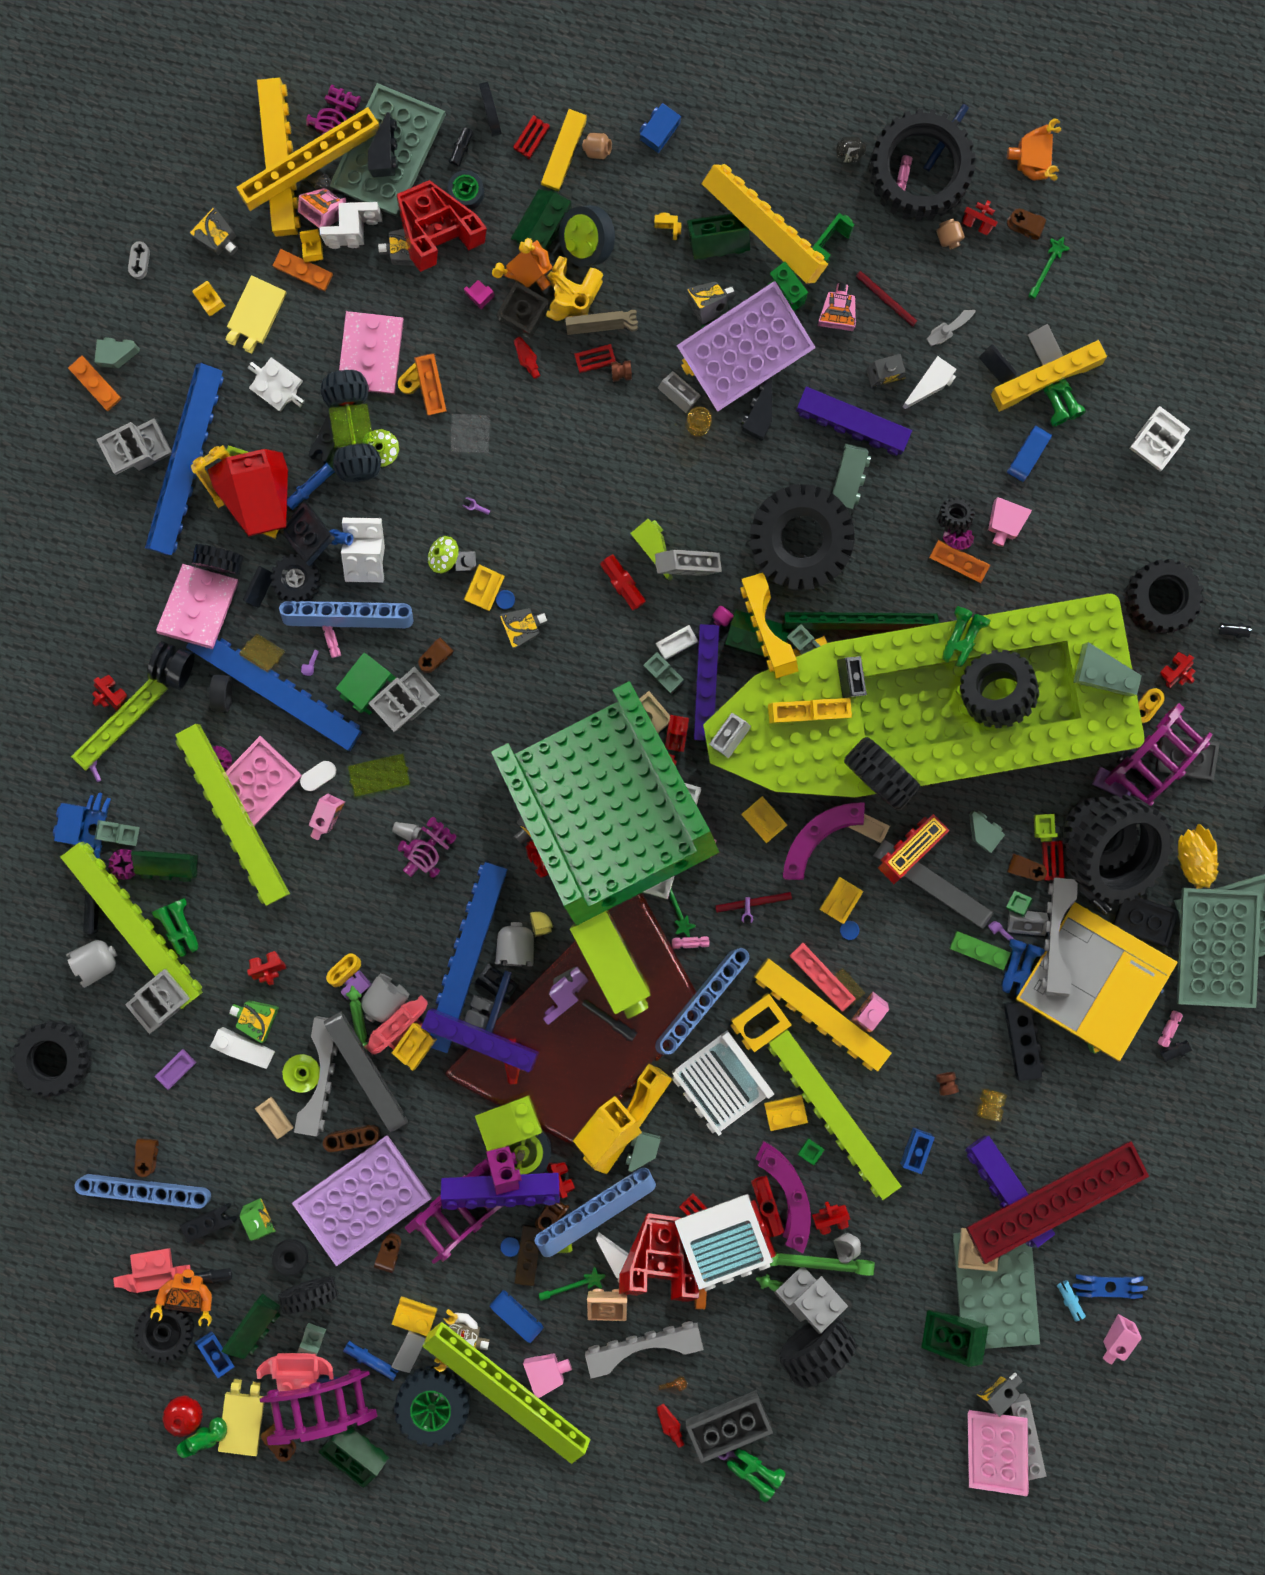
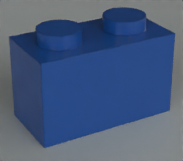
M663 103L659 108L656 107L653 110L648 124L645 122L639 131L640 141L657 153L662 150L681 123V116Z
M61 803L56 812L58 822L53 829L54 841L74 845L82 842L87 813L85 806Z
M913 1127L900 1162L902 1167L922 1174L935 1137L930 1133Z
M212 1331L195 1342L217 1378L235 1367L228 1355L221 1352L223 1347Z

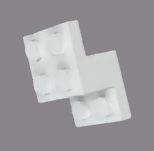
M339 203V226L320 227V235L325 245L332 249H337L344 245H348L349 248H358L359 245H364V222L368 225H376L378 222H382V212L378 203Z
M1159 406L1136 435V440L1130 449L1157 470L1162 471L1185 441L1184 437L1190 428Z
M343 518V532L353 535V543L351 545H342L341 556L345 582H383L382 562L385 545L382 519Z

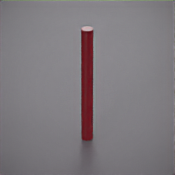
M862 271L856 275L864 285L912 327L917 323L913 316Z
M791 892L753 898L750 899V907L791 900L792 895ZM745 900L715 905L716 913L745 908Z

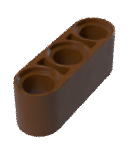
M367 1125L331 1132L324 1138L323 1147L328 1152H336L372 1145L379 1139L380 1130L375 1125ZM366 1131H373L375 1138L369 1139L366 1136ZM348 1134L355 1135V1143H351L348 1141ZM335 1138L337 1146H331L328 1139Z

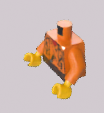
M186 1269L182 1274H175L173 1280H168L160 1287L155 1301L157 1305L151 1310L150 1317L152 1319L153 1313L158 1312L160 1313L158 1321H160L163 1314L162 1305L164 1309L198 1314H201V1311H203V1315L198 1321L199 1326L202 1325L203 1318L208 1320L209 1326L212 1321V1317L209 1315L212 1294L207 1286L203 1284L202 1277L194 1276L192 1270Z

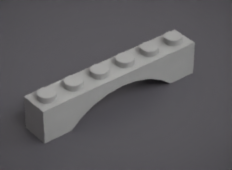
M1054 878L1048 886L1051 902L1047 903V913H1050V921H1046L1045 931L1049 932L1048 940L1045 939L1044 951H1048L1047 959L1044 958L1043 970H1046V978H1042V989H1045V995L1069 997L1071 994L1072 974L1061 956L1059 929L1064 914L1077 899L1078 883L1075 879Z
M316 1016L314 1018L311 1038L319 1055V1081L310 1101L297 1113L294 1133L318 1136L320 1131H324L325 1120H322L323 1113L327 1112L329 1101H326L327 1093L330 1094L332 1082H329L330 1074L333 1075L335 1070V1063H332L333 1056H336L338 1052V1047L324 1025V1021L328 1019L325 1017Z
M688 1321L678 1328L669 1326L664 1328L662 1332L649 1331L642 1337L630 1336L623 1342L618 1343V1340L608 1342L607 1346L600 1347L599 1345L589 1347L585 1351V1358L590 1378L610 1374L614 1367L624 1358L643 1349L667 1348L684 1355L704 1350L698 1323Z

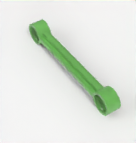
M776 1251V1256L772 1258L773 1262L770 1263V1266L786 1265L846 1271L868 1276L874 1275L875 1262L858 1259L845 1264L841 1263L839 1259L783 1254Z

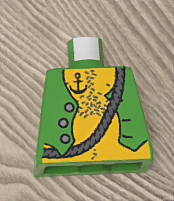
M249 1000L245 1002L244 1007L233 1004L229 1015L239 1018L236 1024L237 1029L263 1043L267 1039L279 1007Z
M261 1198L243 1206L240 1219L250 1241L258 1240L276 1232Z

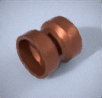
M630 360L624 361L623 365L618 362H611L613 382L619 381L622 377L625 380H632Z
M955 1072L936 1075L937 1082L940 1084V1095H951L959 1092L958 1085L955 1084Z

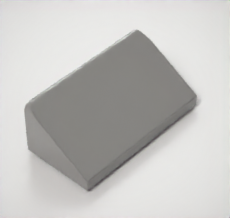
M1048 324L1028 334L1042 366L1063 356Z
M673 371L662 380L658 387L663 394L685 413L701 397L699 393Z
M731 713L709 745L729 758L751 726L734 713Z
M1009 911L1007 932L1045 936L1046 921H1049L1048 914L1027 911L1025 917Z
M409 1331L391 1367L410 1373L426 1337Z

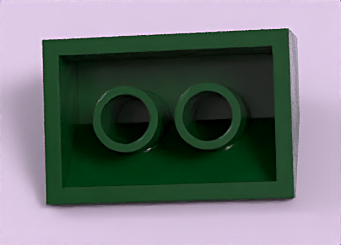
M538 189L511 240L518 244L525 242L527 238L531 239L532 243L538 240L541 247L548 251L559 232L563 217L572 209L571 201L555 192Z
M733 213L687 220L694 259L703 260L712 256L722 257L726 254H741L745 251H750L749 229Z
M735 610L724 646L769 660L768 656L764 657L761 648L764 645L763 642L758 641L756 635L758 628L752 625L750 616L753 615ZM765 619L774 635L786 642L790 629H785L784 624Z
M131 851L134 873L141 874V878L152 879L153 875L160 876V880H172V877H179V881L191 882V878H197L198 855Z
M262 1293L221 1352L245 1359L248 1354L252 1356L258 1347L255 1343L259 1338L264 1339L269 1331L267 1328L269 1323L272 1322L274 1324L280 1316L278 1312L281 1308L280 1305Z
M352 1425L347 1426L346 1431L331 1435L318 1452L363 1488L378 1475L389 1458L381 1448L371 1444L367 1437L357 1433Z

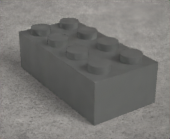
M757 1390L686 1419V1428L701 1463L773 1433L772 1426Z

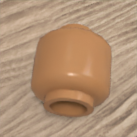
M590 133L583 140L582 148L588 158L605 159L611 153L612 142L604 133Z
M950 219L939 224L940 227L937 229V235L941 246L949 247L950 250L959 247L960 241L965 237L960 222Z

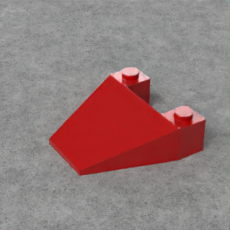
M430 180L397 194L409 256L420 272L437 265L438 249L436 246L459 237L468 250H471L485 243L487 228L477 214Z
M650 1213L646 1215L619 1274V1294L638 1296L646 1293L647 1277L671 1280V1300L689 1302L699 1298V1287L675 1221L681 1218Z

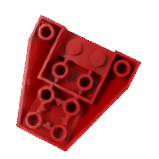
M261 449L226 457L207 470L214 491L248 537L286 528L288 468L282 452Z

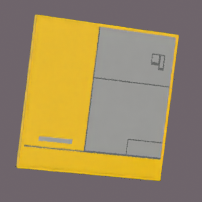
M1074 902L1059 929L1061 956L1072 974L1070 996L1045 995V989H1042V978H1046V970H1043L1044 958L1047 959L1048 951H1045L1016 1000L1119 1062L1178 962Z

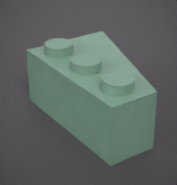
M845 443L844 453L840 461L832 494L838 497L847 508L853 509L854 504L858 505L861 494L858 493L859 486L864 484L866 475L863 474L865 467L869 466L871 456H868L867 448Z
M1087 642L1082 644L1073 683L1131 697L1137 695L1142 675Z

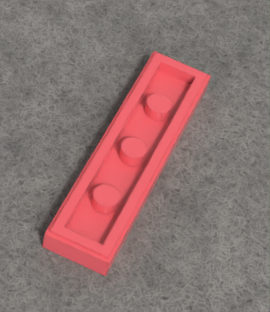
M804 943L789 955L842 1012L856 1000Z

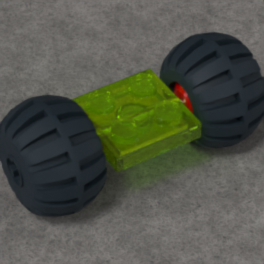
M356 370L331 372L323 378L320 392L323 401L330 407L328 411L335 448L342 447L335 452L333 458L334 471L339 479L344 482H360L372 479L380 472L381 457L376 448L370 445L374 442L368 405L363 404L368 397V383L363 374Z

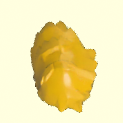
M1197 824L1195 830L1191 831L1188 829L1184 836H1180L1177 857L1185 877L1190 883L1194 884L1196 889L1210 888L1211 883L1215 881L1218 874L1217 844L1213 840L1209 829L1205 830L1201 824Z

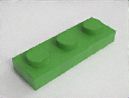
M958 931L955 932L949 948L1001 970L1005 969L1011 953Z

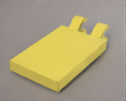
M251 275L227 325L231 331L228 333L226 341L235 346L240 334L248 337L243 348L246 352L252 354L257 343H264L287 292Z
M234 1379V1382L231 1384V1392H226L222 1419L226 1422L227 1434L224 1440L219 1442L218 1452L257 1456L264 1402L260 1403V1398L264 1396H259L261 1382L253 1381L249 1395L240 1393L242 1380Z

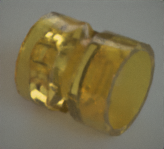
M695 407L690 410L686 422L687 430L690 434L700 437L708 433L712 422L710 412L704 407Z
M982 1089L981 1100L983 1103L978 1106L977 1116L1001 1122L1004 1111L1000 1107L1006 1103L1007 1094Z

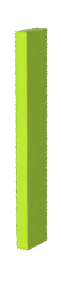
M149 679L71 757L84 770H87L168 688L163 683L157 682V680Z

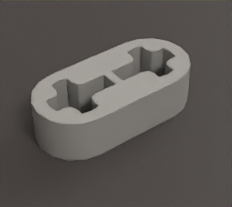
M141 241L135 242L132 245L129 257L128 271L135 279H143L148 270L150 250ZM140 247H142L145 252H141L139 258V254L136 252V250H140ZM139 262V267L142 271H138V274H136L133 269L137 268Z

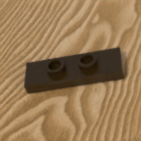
M523 1225L515 1284L534 1286L539 1249L535 1244V1237L541 1232L536 1226Z

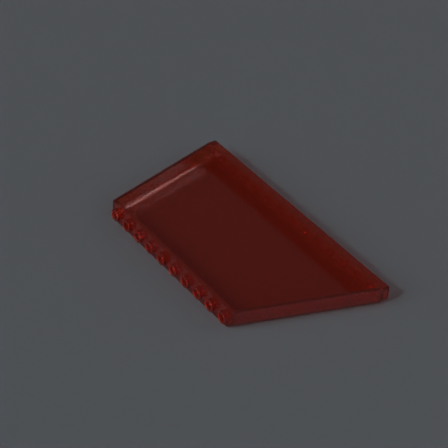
M642 893L608 909V912L650 989L651 996L645 998L648 1003L646 1010L627 1019L624 1011L615 1014L575 941L496 1020L493 1030L494 1034L506 1039L515 1038L516 1043L539 1052L533 1070L526 1072L520 1069L517 1084H509L504 1062L469 1048L444 1074L455 1083L498 1106L530 1095L542 1130L568 1144L573 1142L599 1107L614 1096L620 1100L624 1095L622 1092L627 1087L630 1089L637 1082L636 1077L640 1073L642 1074L646 1066L653 1060L657 1062L663 1056L655 1048L656 1041L696 993L692 982ZM578 966L589 981L578 993L575 992L579 1000L548 1025L543 1019L546 1016L544 1012L553 1005L555 1008L558 1006L549 995L551 987L554 985L553 979ZM699 999V1003L704 1006L701 999ZM584 1000H589L617 1021L620 1019L630 1028H635V1031L638 1033L632 1042L629 1040L625 1041L626 1038L612 1030L613 1027L582 1006ZM692 1011L687 1013V1018L690 1021L694 1018ZM677 1025L675 1028L676 1035H679L682 1032V1029L680 1026ZM665 1040L662 1045L663 1049L667 1046L670 1047L669 1042Z

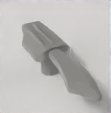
M964 310L951 324L942 323L933 329L930 336L926 339L929 345L932 347L942 344L953 336L952 331L965 324L976 311Z

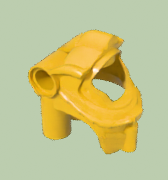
M559 256L552 271L547 275L555 290V299L551 302L550 311H547L546 317L560 321L565 317L588 315L589 308L603 283L602 272L595 268H590L582 284H576L565 277L567 258Z

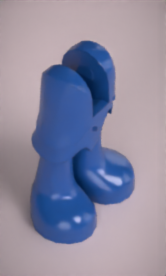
M1010 939L1009 946L1012 948V955L1008 970L1005 971L1002 990L1005 993H1009L1013 981L1018 982L1015 990V996H1018L1032 973L1030 971L1035 958L1042 956L1045 951L1044 948ZM1026 949L1022 968L1017 970L1022 953Z

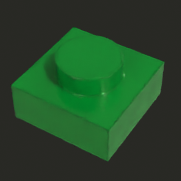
M1014 891L1006 908L1025 917L1033 899Z
M807 1138L797 1154L812 1165H815L825 1149Z

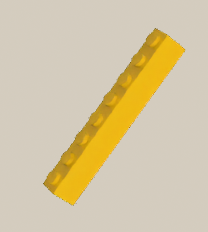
M280 78L257 80L266 169L287 157L290 153H293L292 141H289L288 134H291V126L286 118V115H289V107L284 99L287 96V87ZM297 184L269 199L272 232L276 237L297 235L298 228H301L300 217L296 216L298 198L294 197V190H297Z
M369 107L237 186L240 197L249 211L255 209L376 135L379 129L378 121Z
M725 164L713 165L701 184L783 262H786L805 283H815L828 266L824 256L814 251L807 240L801 239L797 235L796 229L786 225L784 218L774 213L768 203L761 201L754 190L748 189L740 177L734 176L731 173L730 167Z
M769 958L765 960L755 973L754 977L757 979L755 982L763 989L766 986L772 990L771 995L779 1001L783 998L788 1002L786 1006L793 1012L796 1010L800 1011L803 1014L801 1018L809 1024L812 1021L817 1024L818 1027L816 1029L825 1036L827 1033L833 1037L831 1041L840 1048L842 1045L849 1049L847 1053L855 1059L860 1057L864 1061L862 1064L870 1071L873 1068L879 1071L892 1054Z

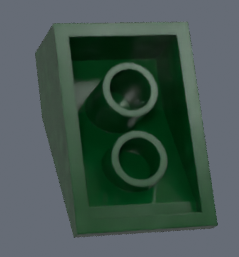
M927 1310L921 1348L968 1367L982 1365L988 1325L963 1317Z

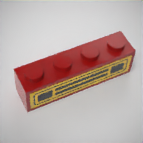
M934 814L928 819L924 817L917 823L919 826L917 830L912 828L905 835L907 839L904 842L900 840L893 847L895 851L892 854L888 852L880 859L883 863L878 869L893 884L900 880L950 831Z

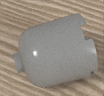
M511 922V926L503 927L499 931L495 959L496 965L501 964V961H503L505 966L526 965V963H528L527 966H533L534 935L529 928L522 927L520 922Z
M100 940L92 941L66 954L70 958L67 961L75 977L78 975L83 981L80 984L84 988L110 974L116 967L115 956H117L114 947L112 945L108 947L105 942Z
M380 973L375 978L361 1000V1007L366 1013L365 1017L371 1022L384 1023L401 1005L405 1004L410 995L400 984L397 987L392 984V978Z

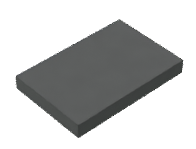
M1177 736L1191 750L1196 744L1195 741L1188 737ZM1161 737L1159 749L1179 766L1186 756L1168 738ZM1209 741L1210 745L1204 751H1201L1185 769L1186 774L1184 776L1214 781L1220 743ZM1157 759L1156 771L1171 774L1172 771Z

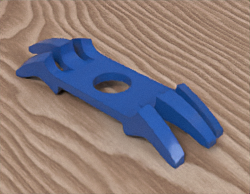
M98 793L93 809L94 796L90 795L86 807L87 813L82 842L88 843L93 849L95 848L94 855L97 859L100 858L102 840L94 839L95 835L89 833V826L92 824L97 825L98 820L106 821L111 798L106 799L101 810L102 812H100L102 793Z
M1076 1274L1077 1279L1092 1283L1072 1285L1073 1288L1092 1291L1075 1292V1295L1091 1298L1124 1297L1136 1299L1143 1298V1294L1128 1292L1148 1290V1286L1129 1285V1282L1137 1283L1143 1281L1142 1276L1097 1277ZM1114 1282L1116 1285L1115 1290L1107 1292L1105 1290L1106 1283Z

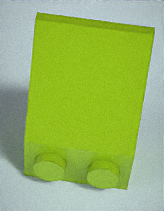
M647 519L630 534L655 564V554L667 550L664 536L661 534L663 529L655 520ZM663 574L668 580L673 578L672 574Z
M530 1095L475 1115L487 1151L506 1147L543 1132Z

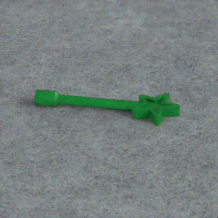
M1064 237L1059 241L1050 239L1052 247L1048 250V253H1052L1028 297L1036 298L1039 287L1056 255L1060 259L1062 252L1070 249L1063 245Z
M671 888L669 896L680 920H675V923L679 926L676 934L684 932L687 937H690L689 929L696 927V925L689 923L688 916L683 918Z
M593 1267L592 1274H584L586 1279L552 1291L539 1293V1298L542 1301L550 1298L552 1295L588 1284V1289L593 1285L601 1289L600 1280L606 1276L605 1274H598L596 1267Z

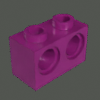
M509 1146L487 1151L488 1165L496 1195L518 1190V1181H522L519 1169L515 1170L514 1164H517L515 1153L510 1152ZM505 1177H511V1178L508 1179V1180H504V1179H503V1178H505Z

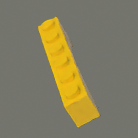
M1097 340L995 387L991 396L1000 412L1057 381L1087 372L1102 365L1107 355L1100 341Z
M764 573L743 578V587H740L743 599L747 598L745 604L748 613L752 612L753 614L750 618L753 627L758 628V631H756L758 641L764 644L761 648L764 657L768 656L769 658L767 661L769 671H773L776 678L799 672L791 645L775 636L765 622V613L771 595Z
M651 1064L646 1066L638 1078L634 1096L627 1108V1111L637 1121L639 1127L673 1080L660 1068ZM628 1144L596 1168L585 1156L583 1160L594 1170L608 1174Z

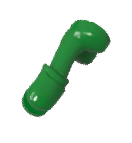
M1066 379L1055 382V385L1051 384L1043 388L1054 409V415L1050 420L1052 427L1063 424L1069 418L1073 420L1086 413L1085 408L1078 404L1071 394L1072 388ZM1059 396L1063 397L1068 408V412L1064 408Z
M956 606L954 612L957 618L956 625L950 640L945 645L942 658L943 661L948 663L955 649L961 651L955 663V666L961 668L976 644L973 642L980 629L987 628L991 620L982 615L974 614L965 639L960 641L962 633L973 613L966 608Z
M186 898L151 912L154 918L162 922L167 931L166 936L180 957L186 955V950L182 943L184 940L191 952L198 950L194 931L190 929L183 912L187 905ZM170 912L174 916L180 930H176L170 917Z
M219 1417L212 1419L209 1423V1429L207 1427L199 1428L194 1435H191L177 1446L178 1455L182 1458H187L195 1455L201 1449H209L214 1447L216 1442L223 1441L227 1434L226 1422Z
M737 1448L734 1454L743 1462L738 1464L734 1460L729 1459L727 1461L728 1468L740 1479L750 1483L759 1492L760 1500L766 1503L774 1495V1487L778 1489L786 1472L780 1468L771 1471L761 1464L762 1461L757 1457ZM757 1472V1473H758L759 1475H761L764 1479H766L771 1485L762 1482L760 1479H758V1478H757L756 1476H754L752 1473Z

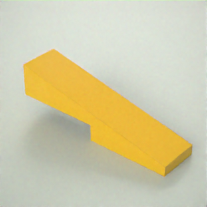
M571 109L568 110L541 185L559 192L571 164L573 153L586 125L587 115Z
M850 698L768 704L769 724L852 718Z

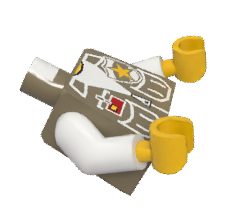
M451 1310L446 1311L450 1317L447 1319L443 1318V1320L449 1324V1328L476 1349L488 1350L490 1339L479 1337L481 1327L477 1325V1322L469 1314L453 1313ZM435 1358L434 1361L440 1363V1365L434 1367V1369L442 1372L449 1368L438 1358Z

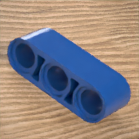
M1035 425L1006 473L1024 482L1052 435Z
M504 1290L490 1304L491 1309L529 1343L544 1329L539 1321L536 1322L537 1319L525 1308L522 1309L523 1306L511 1295L508 1296V1293Z

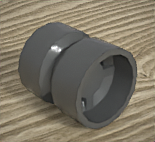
M473 995L470 1003L472 1008L467 1010L464 1021L486 1029L494 1002Z

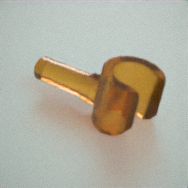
M680 1376L670 1383L659 1385V1389L662 1390L676 1386L679 1391H682L687 1387V1382L684 1377Z

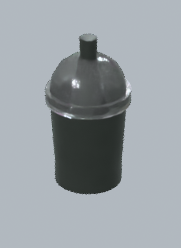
M320 170L305 178L315 190L325 188L331 193L334 191L330 187V177Z

